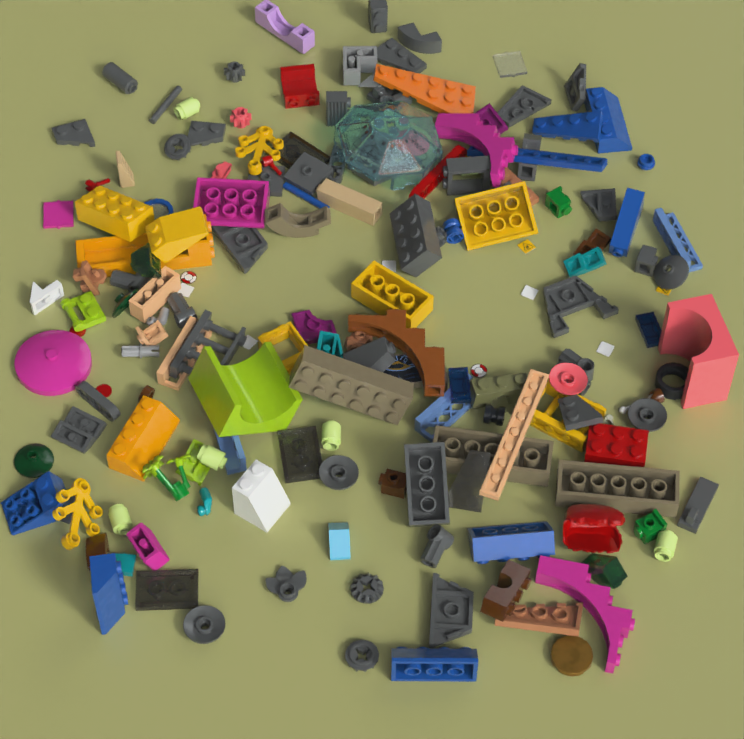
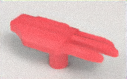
M225 161L218 164L212 172L211 178L226 179L231 171L232 164Z

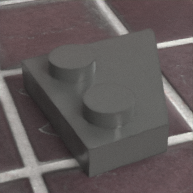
M85 119L52 128L57 145L69 144L79 146L80 143L89 144L90 147H95V141Z
M615 188L581 191L582 200L599 222L617 220Z

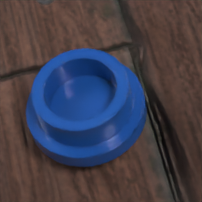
M643 154L638 158L637 165L643 170H651L655 166L654 157L650 154Z

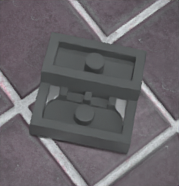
M73 406L65 420H60L51 437L85 454L102 434L107 423Z

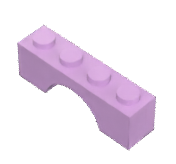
M264 0L255 7V22L300 53L305 54L315 46V31L303 23L298 27L290 25L282 16L279 7L269 0Z

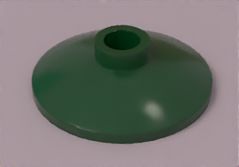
M138 289L132 290L125 295L120 293L115 299L117 304L112 314L113 318L119 316L129 306L128 300L139 291Z
M42 444L26 445L17 452L14 458L17 472L28 478L42 476L50 471L54 464L52 451Z

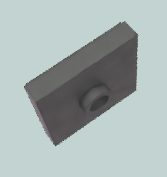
M303 152L283 176V179L306 193L313 195L318 185L322 184L333 172V167Z
M262 166L261 174H249L248 180L269 181L270 196L282 197L285 166H276L282 172L281 175H278L270 166Z

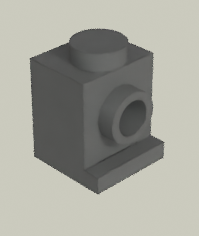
M642 245L636 261L635 272L650 277L653 276L654 268L659 258L656 256L657 248Z

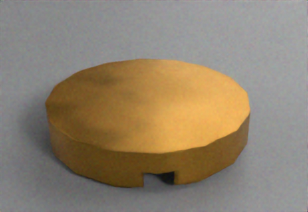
M571 635L564 636L553 644L550 655L551 662L561 674L579 676L591 667L593 651L589 643L583 638Z

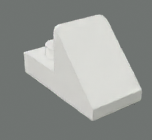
M58 280L47 285L43 290L33 282L30 306L34 316L64 296L62 284Z

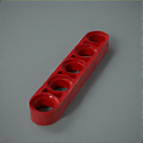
M461 145L455 146L412 189L409 198L416 194L425 199L442 182V178H445L443 176V166H446V159L465 157L467 149Z

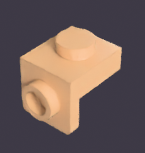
M159 320L145 330H142L139 326L135 328L138 333L136 337L142 345H157L169 336Z

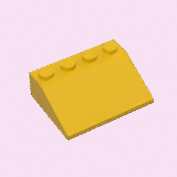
M525 181L454 198L467 251L538 234Z

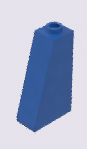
M631 188L626 190L609 246V253L616 257H627L643 210L645 195L643 191Z

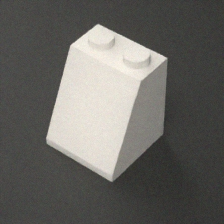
M258 460L251 464L232 487L234 514L266 533L290 506V501L273 469Z

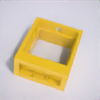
M291 321L257 337L258 349L262 347L264 342H271L272 345H275L290 338L299 353L282 360L289 375L304 345L308 346Z

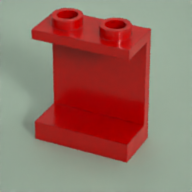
M314 64L280 67L286 109L320 105Z

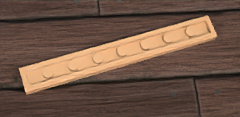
M530 369L481 486L479 495L499 501L549 379V374Z

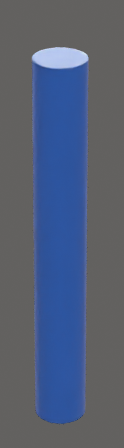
M284 183V189L320 209L325 206L330 208V206L292 184Z

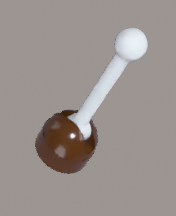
M660 388L653 389L648 395L649 399H654L660 403L665 402ZM631 405L620 407L619 412L625 414Z

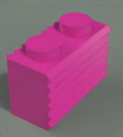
M139 523L126 534L141 560H143V563L153 571H157L169 561L168 555L153 532L143 523Z

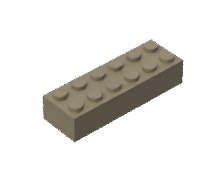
M304 345L291 370L289 388L398 425L413 400L414 383Z
M436 425L433 443L445 442L446 470L448 474L485 478L503 434ZM525 437L507 482L548 487L554 441Z
M559 460L555 506L570 507L578 504H597L613 507L622 513L648 515L654 509H657L661 516L676 518L679 507L680 471Z

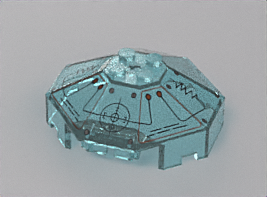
M404 101L354 105L335 125L334 143L337 145L339 161L343 163L345 160V163L348 164L351 170L353 169L360 174L362 172L365 173V176L373 182H379L381 178H391V190H402L407 185L416 186L443 157L442 146L432 116ZM388 123H394V126L388 127Z

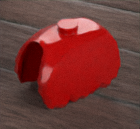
M572 505L568 507L564 516L563 543L572 551L582 550L591 553H602L604 551L606 553L619 552L623 541L621 539L622 535L616 526L624 525L626 520L624 514L618 509L605 505Z

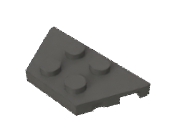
M211 226L214 234L244 274L250 270L268 248V243L256 228Z
M433 573L429 648L472 633L474 592L460 587L453 581L448 582L440 578V575L437 573Z

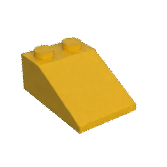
M200 206L161 216L145 227L151 253L164 263H167L209 234Z

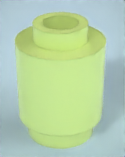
M189 97L176 104L173 110L179 120H185L199 112L200 103L196 98Z
M329 420L322 424L321 444L325 450H337L341 444V425L334 420Z
M203 445L197 455L200 463L216 471L219 468L223 469L228 460L225 457V452L211 445Z
M115 504L109 508L108 517L113 532L119 535L127 534L133 527L128 509L123 504Z
M664 530L658 533L654 547L656 559L667 562L674 556L678 540L674 532Z

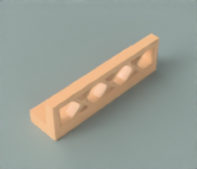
M190 316L157 370L158 384L179 391L188 376L185 372L182 375L179 373L177 383L168 381L171 377L169 376L170 365L198 322L197 318ZM205 331L204 337L210 339L212 331ZM197 344L196 351L201 353L205 345L201 344L198 346ZM194 358L188 359V366L193 367L197 360Z

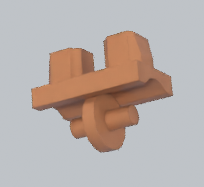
M87 260L82 261L81 268L73 269V279L76 282L80 281V287L83 292L91 291L94 296L100 295L98 286L105 282L106 272L103 269H92Z

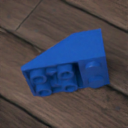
M48 471L1 502L11 535L57 522L53 518V510L71 504L70 500L64 503H59L56 500V493L62 489L66 490L60 477Z

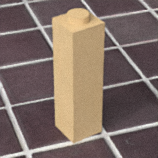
M327 178L316 189L319 201L372 226L375 225L382 215V202Z

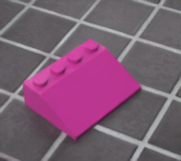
M197 177L193 208L200 206L203 214H206L207 221H211V226L264 228L265 209L269 207L270 198L269 181Z

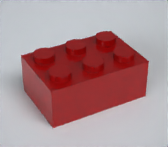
M602 423L590 425L584 462L645 467L649 430Z

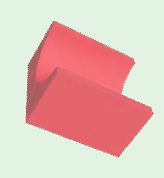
M707 294L668 302L658 351L660 355L673 354L690 361L681 399L682 408L686 409L727 400L739 353L713 295Z

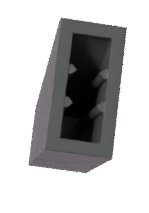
M384 336L346 352L343 356L346 360L384 372L396 361L394 355L396 348Z

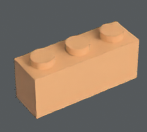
M164 266L128 300L130 315L146 323L147 319L152 317L167 302V298L172 293L178 292L181 289L180 274Z

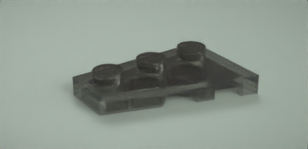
M470 450L448 492L450 508L482 512L484 496L479 495V492L488 472L491 452Z

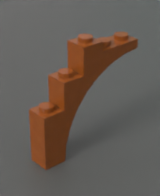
M387 309V315H348V332L362 331L366 335L377 338L385 336L389 342H392L396 348L401 350L412 361L418 370L423 383L424 396L444 397V347H425V328H406V310Z

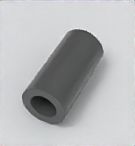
M110 62L103 68L102 75L124 93L131 94L137 90V80L115 63Z

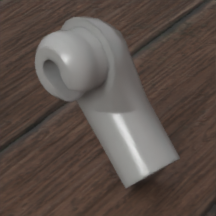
M162 307L159 317H149L146 321L147 325L150 326L157 320L162 325H165L170 310Z

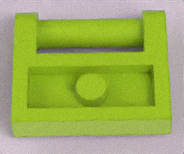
M91 291L71 299L65 298L60 302L63 310H66L76 332L106 321V316ZM73 307H78L84 318L83 321L79 320Z

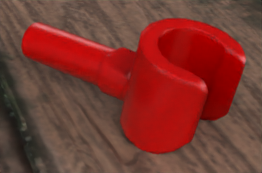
M271 155L261 157L263 167L270 166L278 175L282 174L275 166Z
M107 178L96 183L89 179L85 182L88 186L85 189L90 192L98 186L109 183L110 179Z

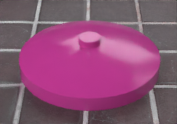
M49 330L38 333L26 340L17 351L14 364L18 380L26 389L43 396H57L73 391L79 383L87 379L92 368V357L87 343L78 335L64 330Z

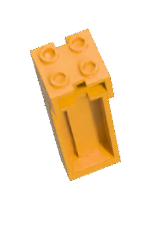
M204 214L208 232H212L211 221H207L206 214ZM143 233L131 242L117 236L75 240L77 267L81 268L82 261L87 260L92 269H103L106 272V277H111L112 272L116 269L135 274L136 272H158L164 266L172 270L212 266L211 258H215L214 247H210L214 246L212 233H209L167 263H164L151 253L147 233Z

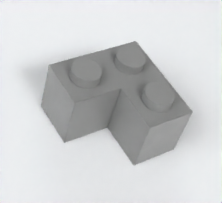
M343 46L344 85H361V73H374L377 64V46Z

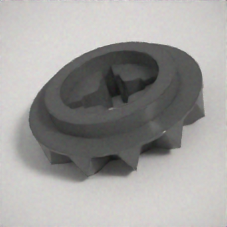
M175 134L166 141L164 150L170 159L180 161L181 158H186V155L191 152L192 144L188 136ZM180 145H181L182 148H183V149H178V150H176V148H175L174 146H180Z
M369 572L365 575L360 573L357 578L353 579L351 594L357 601L370 604L379 600L383 595V582L377 575L373 576ZM371 583V590L367 589L365 591L363 585L367 586Z
M357 640L347 647L345 660L349 667L354 668L356 672L358 670L366 672L370 668L373 669L378 662L379 651L372 642ZM358 653L366 654V660L358 659Z

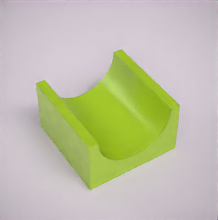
M264 342L254 355L233 365H221L212 347L204 346L188 378L218 437L286 431L303 400L299 391L289 388L290 375L271 342Z

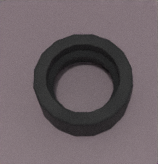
M675 362L662 365L656 374L655 388H660L666 399H682L685 385L676 388L670 387L662 379L666 375H677L686 382L688 368L681 363Z

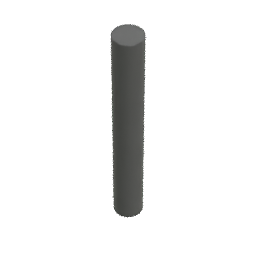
M180 86L175 87L149 119L150 123L155 124L182 91Z

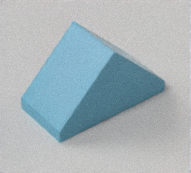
M348 522L328 523L330 560L351 559Z

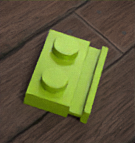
M193 439L185 455L190 454L191 457L183 460V468L186 478L192 482H197L201 486L210 467L200 463V460L197 459L201 447L205 444ZM177 468L175 473L181 475L179 468Z

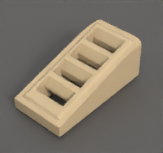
M120 150L116 151L120 187L135 186L131 168Z

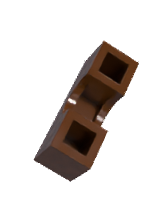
M508 559L500 572L497 586L491 585L484 596L480 612L502 622L507 615L511 616L515 609V602H520L524 593L523 590H527L532 580L529 578L531 569Z

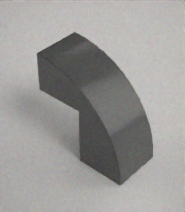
M414 23L398 27V40L406 48L423 54L441 52L442 39L437 31L421 35Z
M525 133L522 149L540 151L542 135ZM519 162L517 177L521 180L535 181L538 165Z

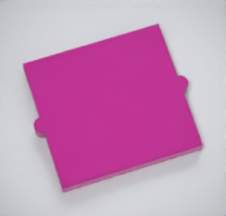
M73 200L44 202V229L74 227Z

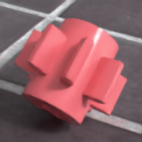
M237 107L235 110H232V115H230V122L234 123V127L240 129L245 128L247 125L249 126L250 120H252L251 113H248V109L243 107Z

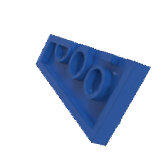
M602 111L534 118L532 133L546 138L562 137L566 140L576 138L579 141L593 140L596 143H600L603 114Z

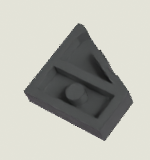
M579 63L564 85L571 110L578 111L586 100V64Z
M191 121L188 138L192 146L201 144L203 147L211 143L223 142L226 124Z
M577 394L558 399L566 431L603 423L602 415Z

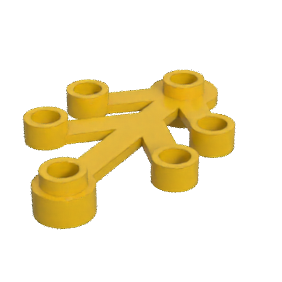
M268 126L259 127L256 133L251 136L242 135L238 138L240 146L235 148L236 157L243 158L246 154L255 151L253 159L248 163V173L251 175L261 174L262 164L260 160L263 151L271 155L273 161H278L281 158L279 150L283 149L284 141L280 138L276 139L273 136V130ZM258 140V142L248 146L249 143ZM269 141L271 144H273L274 150L265 142Z
M83 478L74 480L70 489H62L56 493V500L59 503H64L70 497L75 496L74 503L65 507H58L52 512L53 518L57 521L72 513L69 532L62 536L61 539L63 547L67 550L74 549L80 543V536L78 535L80 518L89 536L93 537L100 532L98 524L92 523L83 506V500L89 509V515L92 519L101 517L103 510L100 506H95L89 495L91 491L90 485Z

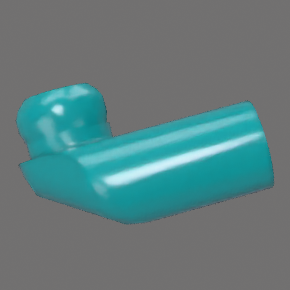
M204 487L199 490L203 505L197 507L199 516H207L211 512L212 497L208 488Z

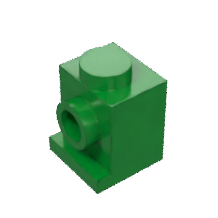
M561 186L546 193L545 206L557 218L568 215L572 211L570 206L571 200L562 192Z
M654 509L652 513L635 521L633 531L638 539L647 544L657 539L660 531L666 530L667 523L657 509Z

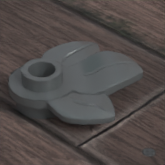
M281 566L277 571L276 578H266L267 589L272 593L278 594V597L284 602L294 601L298 597V591L306 585V573L302 570L293 575L289 569Z

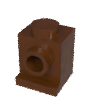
M386 469L385 474L381 473L378 484L381 485V493L404 499L407 492L406 473Z

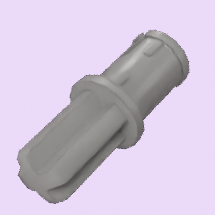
M140 344L137 346H122L121 355L122 357H140V359L142 357H159V352L151 351L159 350V345Z

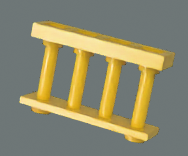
M548 379L542 396L546 393L554 397L545 412L535 411L530 426L583 452L588 437L585 433L588 431L589 426L579 428V430L566 431L563 419L558 421L551 417L559 406L558 399L572 395H565L556 391ZM577 394L598 411L602 417L606 415L607 409L602 405Z

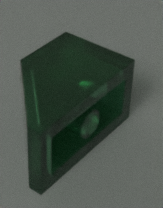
M149 243L131 254L130 265L135 272H139L142 277L157 279L162 277L160 259L151 253Z
M591 553L581 562L589 565L588 573H592L591 579L597 584L611 587V589L619 587L622 581L628 577L616 556Z

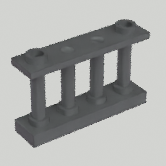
M205 310L170 365L169 376L176 379L179 373L191 374L193 368L188 366L186 362L188 359H198L200 353L195 349L197 344L211 346L213 350L224 354L225 356L220 364L229 365L239 346L243 347L246 342V328L242 327L238 334L214 324L211 320L212 312ZM211 330L234 342L230 348H227L205 338L204 333Z

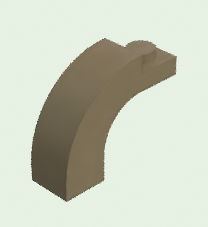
M279 203L265 209V224L283 236L305 238L318 235L319 228L331 224L330 209L325 206L311 213L295 214Z

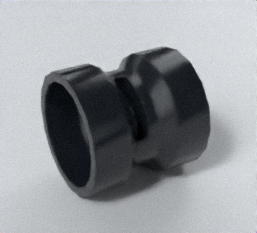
M486 404L483 423L490 424L493 422L497 426H503L506 407L494 408L493 405Z

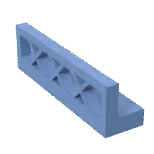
M662 208L655 209L653 222L671 255L683 257L689 265V272L702 269L703 264L673 212L665 214Z
M466 373V380L469 388L471 379H473V377L470 374ZM451 387L444 393V397H439L415 418L414 430L431 443H433L434 434H429L425 429L435 427L436 425L450 427L471 408L469 400L455 402L452 399ZM463 404V408L452 410V405ZM441 415H450V419L447 422H439Z
M213 427L219 449L225 452V457L228 458L225 464L227 475L246 471V457L239 435L218 437Z

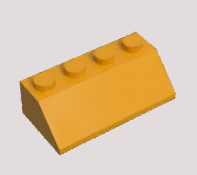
M143 395L106 455L108 467L138 480L145 481L143 479L145 472L142 473L143 466L149 464V460H153L157 455L161 454L180 423V419L162 402Z

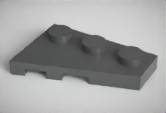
M393 38L377 47V60L381 61L382 65L387 66L389 64L397 69L403 68L406 71L419 74L427 69V64Z
M522 85L497 113L508 128L551 105V99Z

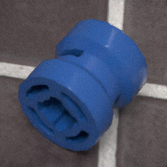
M451 218L443 223L448 243L456 244L464 239L458 219Z

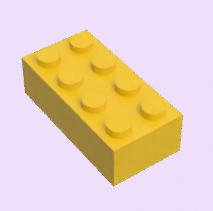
M103 186L96 187L75 201L79 221L129 242L145 233V227L155 220L152 206Z
M373 261L351 283V297L380 315H387V309L406 310V328H416L433 310V295L376 261Z

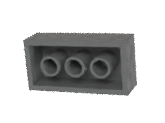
M414 194L390 213V219L400 268L404 272L417 277L442 259L431 204L424 198Z
M445 442L404 444L409 527L434 526L435 524L450 525Z

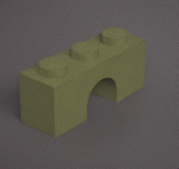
M519 373L471 379L468 394L472 409L486 407V404L491 405L492 401L500 396H506L509 404L517 403L527 379V374Z

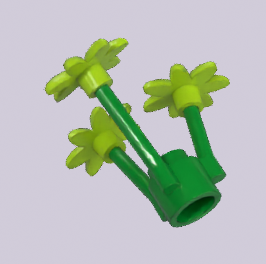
M186 454L167 461L166 464L175 462L183 480L182 484L178 481L173 485L159 469L164 464L160 461L164 456L157 455L153 460H149V464L143 466L142 473L145 472L143 479L150 478L152 475L155 478L157 477L177 502L189 494L188 488L191 486L184 472L183 460L191 457V455Z

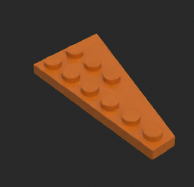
M380 64L375 66L373 81L391 90L397 89L403 92V96H411L417 99L418 103L438 113H474L476 86Z

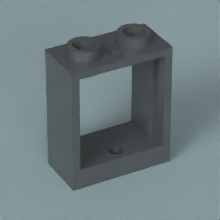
M489 156L447 158L446 166H443V176L445 178H442L443 189H446L447 196L475 194L490 190L491 163ZM481 173L480 178L453 180V175Z

